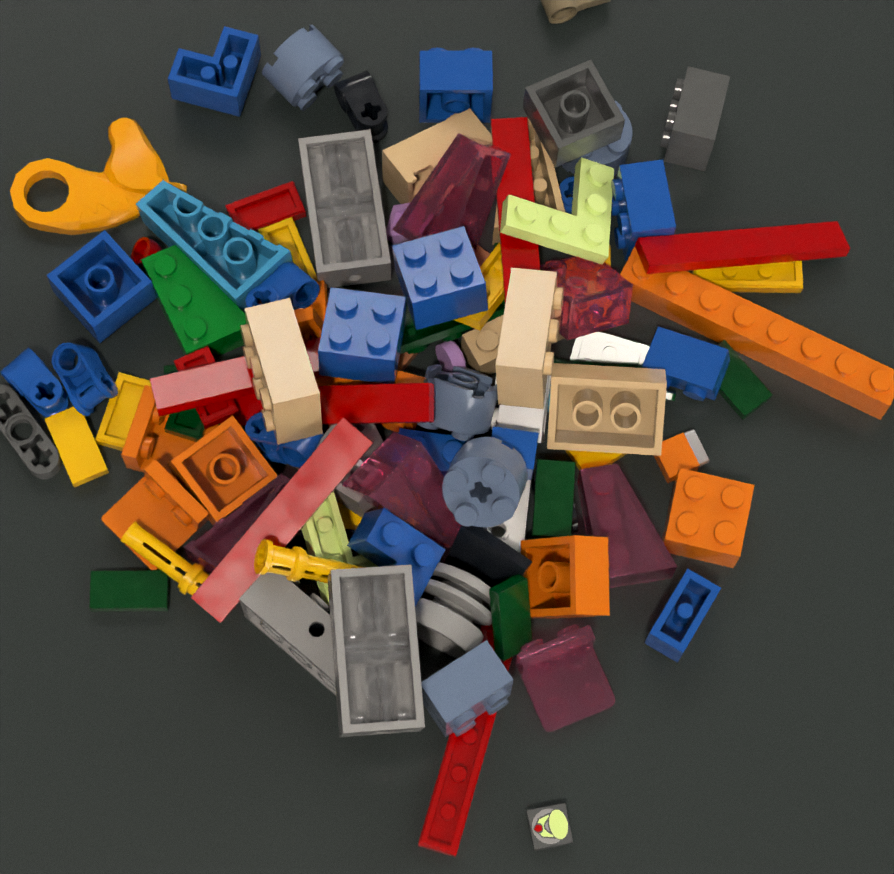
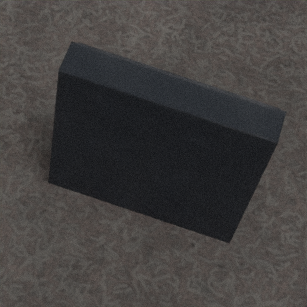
M461 526L444 561V564L454 566L476 576L491 588L517 574L525 577L532 563L530 559L483 527Z

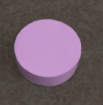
M444 341L436 345V355L440 365H443L442 369L444 372H452L453 366L466 368L465 358L454 341Z

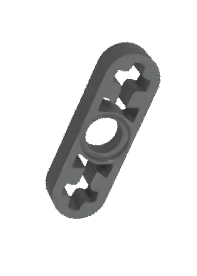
M0 384V396L4 400L8 399L6 402L14 414L7 418L0 408L1 433L33 476L39 479L54 477L62 465L58 450L15 391L7 385ZM20 423H28L33 427L31 436L23 441L14 439L12 437L14 427ZM37 445L44 456H50L48 458L50 465L45 468L41 464L37 465L38 460L31 448Z

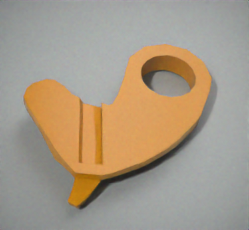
M122 117L112 122L108 127L111 153L103 172H91L62 161L46 158L30 162L15 175L10 193L17 216L30 228L66 235H81L114 228L138 218L140 214L136 203L162 180L187 193V186L169 181L162 160L149 142L141 126L134 119ZM44 178L61 180L69 187V195L66 202L60 208L50 212L34 210L27 204L29 189L37 181Z

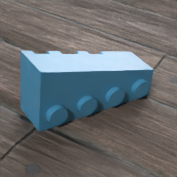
M164 180L136 203L143 223L168 247L176 245L244 313V308H247L245 301L247 294L273 274L280 265L286 262H293L289 249L280 244L277 246L264 239V236L260 233L240 226L233 222L231 217L222 212L217 213L204 206L202 201Z

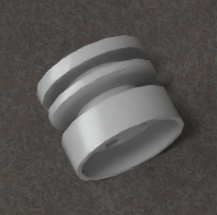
M438 562L424 590V593L431 600L420 598L415 607L417 637L433 648L455 658L463 656L480 645L484 635L473 623L484 626L492 624L489 595L491 587L464 570Z

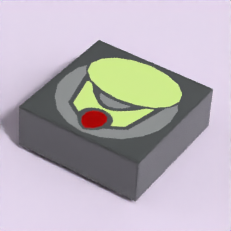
M565 803L526 810L534 851L573 843Z

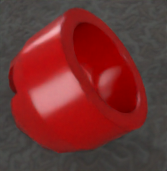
M142 237L135 243L131 259L136 265L143 267L141 259L163 249L156 241Z

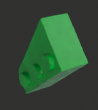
M176 245L141 259L145 275L152 281L157 300L184 356L208 346L213 357L216 358L244 345L240 325L246 324L245 313Z

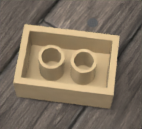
M290 298L244 308L246 324L240 325L244 342L243 352L247 367L252 369L254 376L252 383L256 398L261 400L263 409H261L266 431H274L278 445L323 434L320 392Z
M554 363L550 388L547 449L661 456L667 388L665 369Z

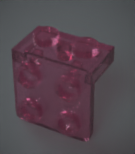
M573 256L562 260H550L540 265V270L557 272V287L564 288L559 334L566 340L629 323L633 284L605 262L601 265Z
M578 624L568 626L556 633L558 638L546 643L542 639L531 641L521 647L522 653L517 654L515 665L542 727L547 732H554L611 708L615 703V696L593 649L596 638L590 625L580 629Z

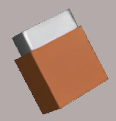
M694 429L662 441L661 456L653 455L667 483L675 480L680 468L697 471L699 467L709 463V458Z

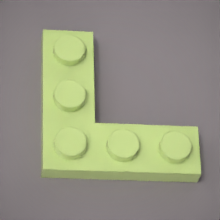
M582 157L575 165L571 214L508 195L503 201L500 233L602 265L609 257L613 196L611 181L614 179V168Z
M333 491L301 529L308 554L356 566L378 567L362 555L353 557L351 548L347 546L349 541ZM317 581L321 599L329 605L328 583Z

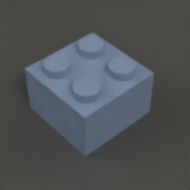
M486 640L421 682L423 705L445 738L453 732L458 737L476 725L474 721L476 717L485 711L492 715L509 703L507 698L511 695L514 679Z

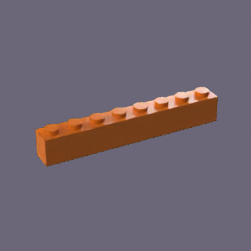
M635 246L618 277L615 294L715 342L721 343L725 340L734 351L879 420L882 419L894 399V369L690 272L677 271L646 274Z

